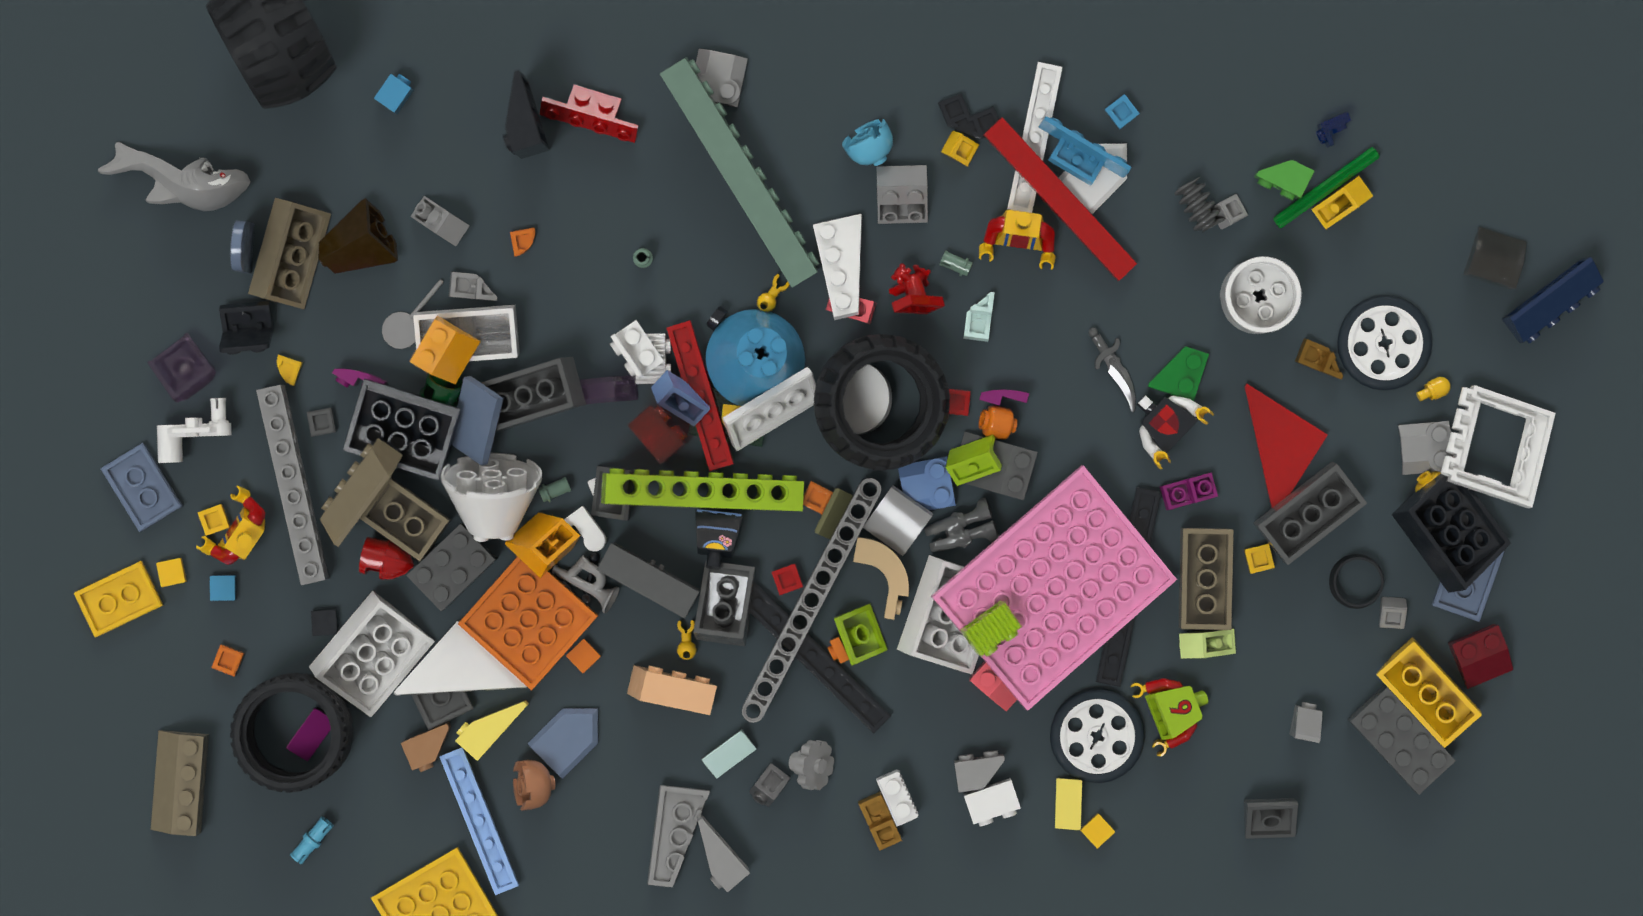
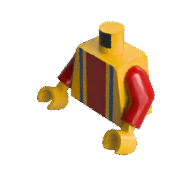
M1006 210L1002 216L989 221L983 240L985 243L979 246V259L981 260L983 254H989V262L994 259L993 244L1043 251L1039 267L1042 269L1044 262H1048L1051 264L1052 270L1056 259L1055 254L1052 253L1055 240L1054 229L1043 221V217L1040 214Z
M236 486L239 489L238 495L231 493L230 497L242 503L244 507L220 543L216 545L215 542L206 536H202L201 538L205 540V544L202 547L196 545V548L204 554L211 555L227 565L233 564L238 559L245 560L265 530L264 518L266 514L264 509L250 497L251 493L249 490L240 486Z

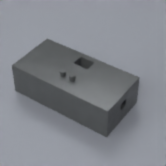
M616 542L611 543L597 570L685 619L701 590L664 570V565H655V560L648 561Z

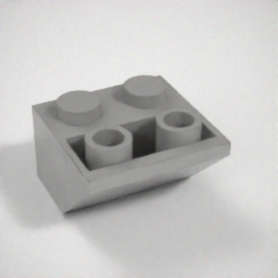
M927 165L877 167L878 224L928 223Z

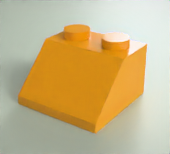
M437 315L412 356L410 363L433 376L456 384L481 341Z

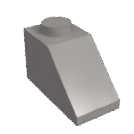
M1302 702V706L1295 705L1289 733L1291 736L1297 739L1320 743L1322 711L1316 709V704Z

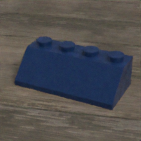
M1591 257L1580 259L1502 318V321L1519 343L1527 341L1529 344L1541 335L1538 331L1545 326L1548 329L1561 320L1558 317L1565 311L1571 313L1581 305L1579 300L1585 296L1590 298L1601 290L1599 285L1604 281Z

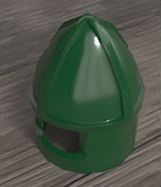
M428 373L425 386L421 388L419 396L456 407L463 382L459 378L456 384H453Z

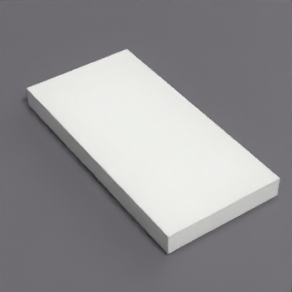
M808 367L804 368L722 418L732 446L736 451H739L814 405L816 383L811 370Z

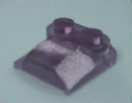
M188 333L184 334L185 336L152 361L147 362L176 403L192 397L208 385L216 374L214 366L207 360Z

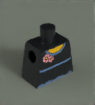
M696 509L697 552L700 555H707L706 568L719 570L721 569L722 557H733L743 524V514Z

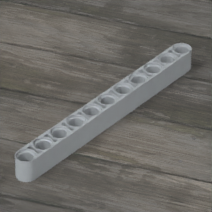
M864 479L853 494L742 706V715L747 721L752 723L760 721L768 709L880 496L881 485L876 479ZM867 482L873 483L876 487V493L872 497H868L863 493V486ZM856 504L861 505L865 511L864 516L860 519L854 518L851 514V508ZM844 526L850 527L853 531V536L849 541H844L839 536L840 529ZM834 548L841 552V559L837 563H832L828 559V552ZM826 571L829 574L830 580L826 585L817 583L816 575L818 572ZM808 593H815L817 595L818 603L816 606L808 607L805 604L804 598ZM803 615L806 618L807 623L803 629H796L793 626L795 616ZM786 637H791L795 641V646L791 651H784L781 647V642ZM775 659L781 660L783 663V670L777 674L772 673L769 669L771 661ZM766 681L771 684L772 690L770 694L763 696L758 693L757 688L761 682ZM750 704H757L760 708V713L755 718H750L746 714V708Z

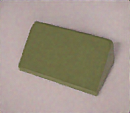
M835 488L815 529L816 534L828 539L831 538L852 498L851 494Z

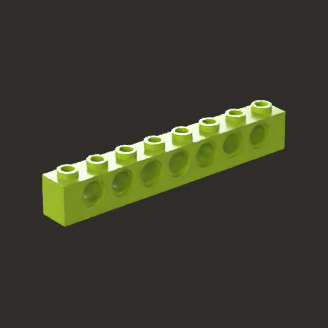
M609 468V473H602L601 503L803 511L804 481H797V476L782 475V480H772L773 475L758 474L757 479H748V474L733 473V478H723V473L708 472V477H699V472L684 471V476H674V471L659 470V475H649V470L634 469V474H624L625 469ZM627 480H631L634 483V490L630 494H626L623 490V484ZM652 481H656L659 484V491L654 495H651L648 491V485ZM676 482H681L684 486V491L679 496L673 493V485ZM701 483H706L708 486V493L704 497H701L697 491ZM726 484H730L733 488V493L728 498L724 497L722 493V488ZM750 485H755L757 495L751 499L747 495V489ZM778 485L782 490V495L779 499L775 500L771 495L773 487Z

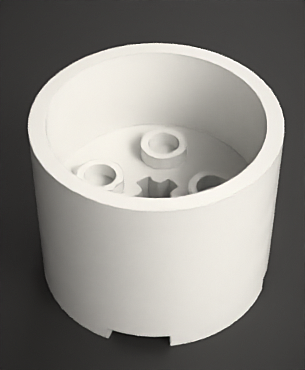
M1271 257L1252 258L1238 264L1226 275L1220 290L1221 306L1228 321L1243 332L1264 334L1276 331L1287 325L1296 315L1301 303L1300 283L1293 270L1282 261ZM1262 290V296L1265 299L1256 302V296L1253 293Z

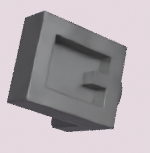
M770 763L749 793L753 795L752 797L757 803L769 807L790 780V777Z

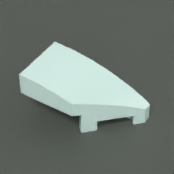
M990 292L984 299L970 307L966 314L963 339L988 342L995 292Z

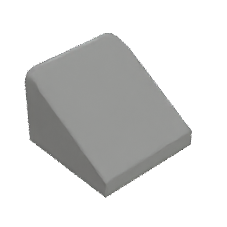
M1237 194L1210 208L1211 210L1219 209L1220 211L1215 219L1224 218L1225 220L1218 224L1220 229H1224L1248 216Z
M1381 597L1379 628H1405L1407 614L1405 598Z

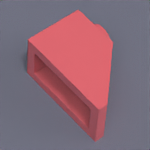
M985 661L969 678L976 687L1006 712L1017 700Z

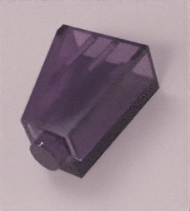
M631 375L580 380L586 405L638 400L635 375L633 377Z

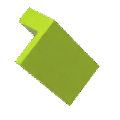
M994 435L949 451L945 468L957 486L1001 471L1002 464L993 451Z

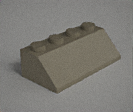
M275 198L248 294L305 309L318 262V242L326 234L331 214Z
M379 438L373 445L369 443L360 454L363 457L361 462L355 461L347 472L350 477L347 481L342 478L334 490L337 493L334 498L329 496L321 507L324 513L320 521L337 547H339L391 477L403 456Z
M158 731L151 830L186 836H197L201 833L209 734Z

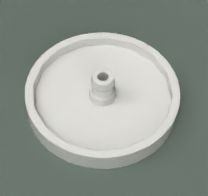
M868 364L856 371L846 386L843 398L844 413L847 422L857 435L866 434L878 428L890 412L892 391L884 374L876 367Z

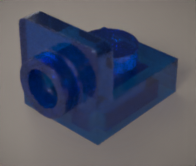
M1348 111L1317 125L1319 130L1316 131V134L1322 145L1325 144L1327 148L1335 145L1329 131L1332 130L1333 134L1347 128L1346 123L1352 121Z

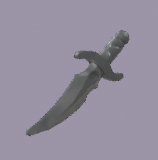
M1090 328L1088 334L1090 337H1093L1092 341L1100 352L1095 359V369L1100 368L1102 360L1106 362L1108 373L1119 385L1129 403L1131 411L1134 412L1136 397L1130 375L1126 368L1121 365L1120 358L1114 354L1120 345L1119 338H1115L1113 346L1108 348L1102 336L1098 334V330Z

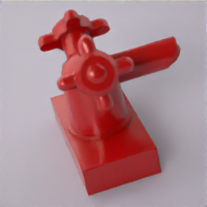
M901 263L891 276L893 280L897 279L898 285L890 288L889 294L899 296L906 293V296L892 302L893 311L896 313L929 314L944 307L943 297L926 295L924 286L927 287L929 285L927 279L931 270L920 268L915 264L913 266L915 273L909 274L911 269L905 268V264Z

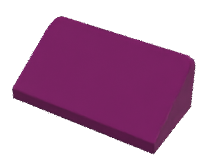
M315 707L289 742L286 749L309 761L331 730L329 719L325 712L319 707Z

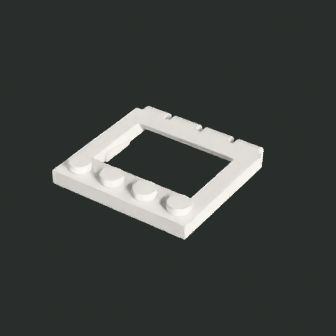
M1475 385L1471 386L1470 389L1463 387L1458 405L1464 407L1465 410L1456 409L1452 429L1459 431V433H1450L1446 452L1452 454L1453 457H1444L1441 474L1448 476V482L1528 509L1532 508L1556 413ZM1481 403L1526 418L1510 486L1503 485L1500 481L1482 475L1476 476L1464 472Z

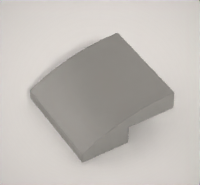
M892 485L863 528L904 556L933 516V513Z

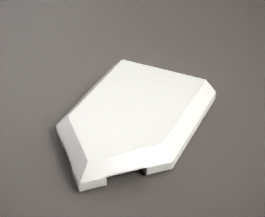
M1127 143L1100 144L1105 148L1106 152L1113 156H1119L1127 162ZM1102 166L1091 186L1066 171L1061 174L1059 179L1085 208L1093 214L1127 179V175L1122 178Z

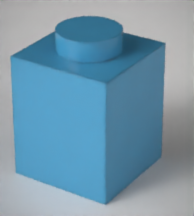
M390 74L374 99L398 114L414 91L409 87L411 81L401 74H398L397 77Z

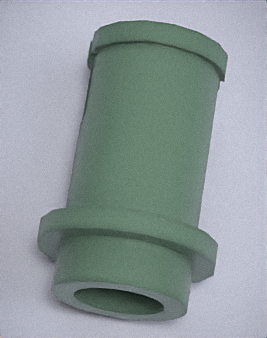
M641 248L634 253L633 261L636 266L646 268L651 265L653 255L648 249ZM643 253L646 254V260L644 262H639V255Z
M945 251L939 265L960 273L959 276L962 277V275L968 276L973 263L969 261V258L965 260Z
M566 477L546 486L542 484V487L538 488L543 502H551V499L571 492Z

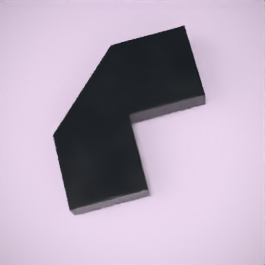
M961 93L938 103L948 127L979 140L985 138L983 134L999 120L994 107L970 116Z

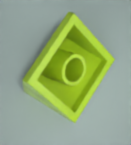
M871 604L834 617L851 666L888 650Z

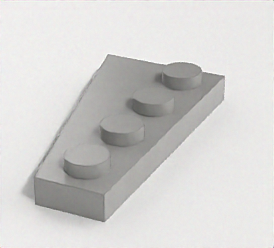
M660 785L647 880L648 885L674 886L684 860L685 852L691 842L698 822L697 815L702 813L703 806L710 793L709 790Z

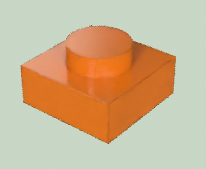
M837 636L831 639V646L828 647V650L833 660L838 659L840 664L849 660L840 637Z

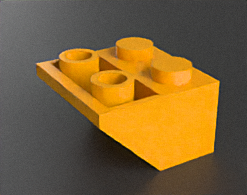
M538 512L514 534L513 539L507 540L505 545L541 578L574 548L580 535L564 519Z

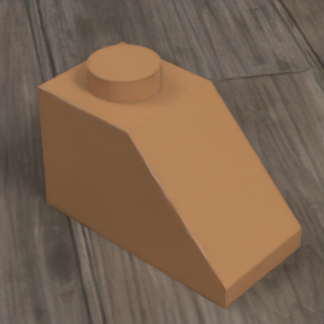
M450 722L401 742L412 771L419 768V771L423 772L434 767L432 762L439 758L451 728Z

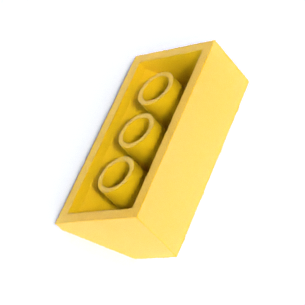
M1413 637L1398 649L1376 673L1444 748L1482 716L1481 710Z

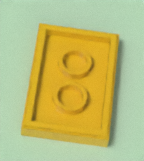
M139 561L74 592L76 600L95 638L163 606L143 561Z

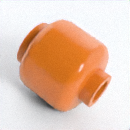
M991 405L986 410H982L979 417V429H982L986 437L994 435L995 439L1005 440L1011 433L1016 431L1017 419L1014 418L1011 409Z

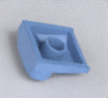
M947 456L914 462L898 468L902 492L927 510L956 506L951 476L945 468Z

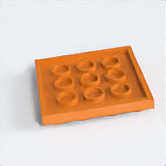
M517 556L462 618L458 625L532 691L596 620L598 615L551 572L548 571L540 578Z

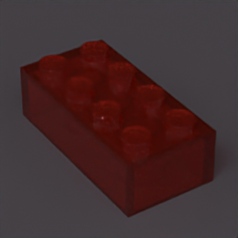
M650 405L630 422L628 426L662 464L670 460L688 444L685 440L688 435L679 425L673 426L669 422L672 417L665 408Z

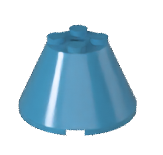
M759 309L744 310L726 318L712 333L706 349V369L713 386L720 395L735 405L743 406L803 370L805 367V352L798 333L784 318L775 313L764 312ZM755 352H758V353L761 354V356H762V359H761V360H759V359L757 358V357H758V354L755 353Z

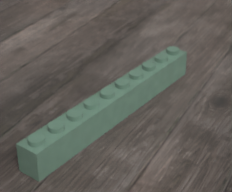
M685 57L661 72L660 75L790 286L794 287L817 273L818 268L816 266L819 265V262L812 251L810 253L806 251L803 246L806 241L801 232L793 230L790 225L793 220L788 211L780 209L777 204L780 199L773 188L768 189L764 183V180L767 178L760 166L755 168L751 162V159L754 157L747 145L742 147L737 139L740 137L737 128L733 123L731 125L727 123L724 118L727 115L724 107L720 102L717 104L711 97L714 94L711 86L707 81H701L698 73L701 72L694 59L689 61Z

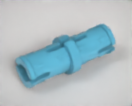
M321 816L309 832H305L302 836L303 840L291 852L290 856L296 862L299 861V864H303L315 848H319L320 842L334 825L327 818L325 819V817Z

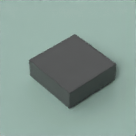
M332 408L307 412L311 437L337 432Z

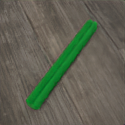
M1373 147L1369 148L1273 218L1275 224L1279 228H1283L1375 162L1380 157L1376 149Z

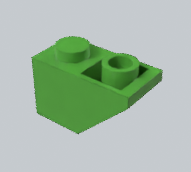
M1290 160L1260 170L1255 173L1254 178L1259 179L1257 184L1269 190L1273 186L1281 190V196L1293 201L1294 198L1300 199L1314 170L1294 160Z

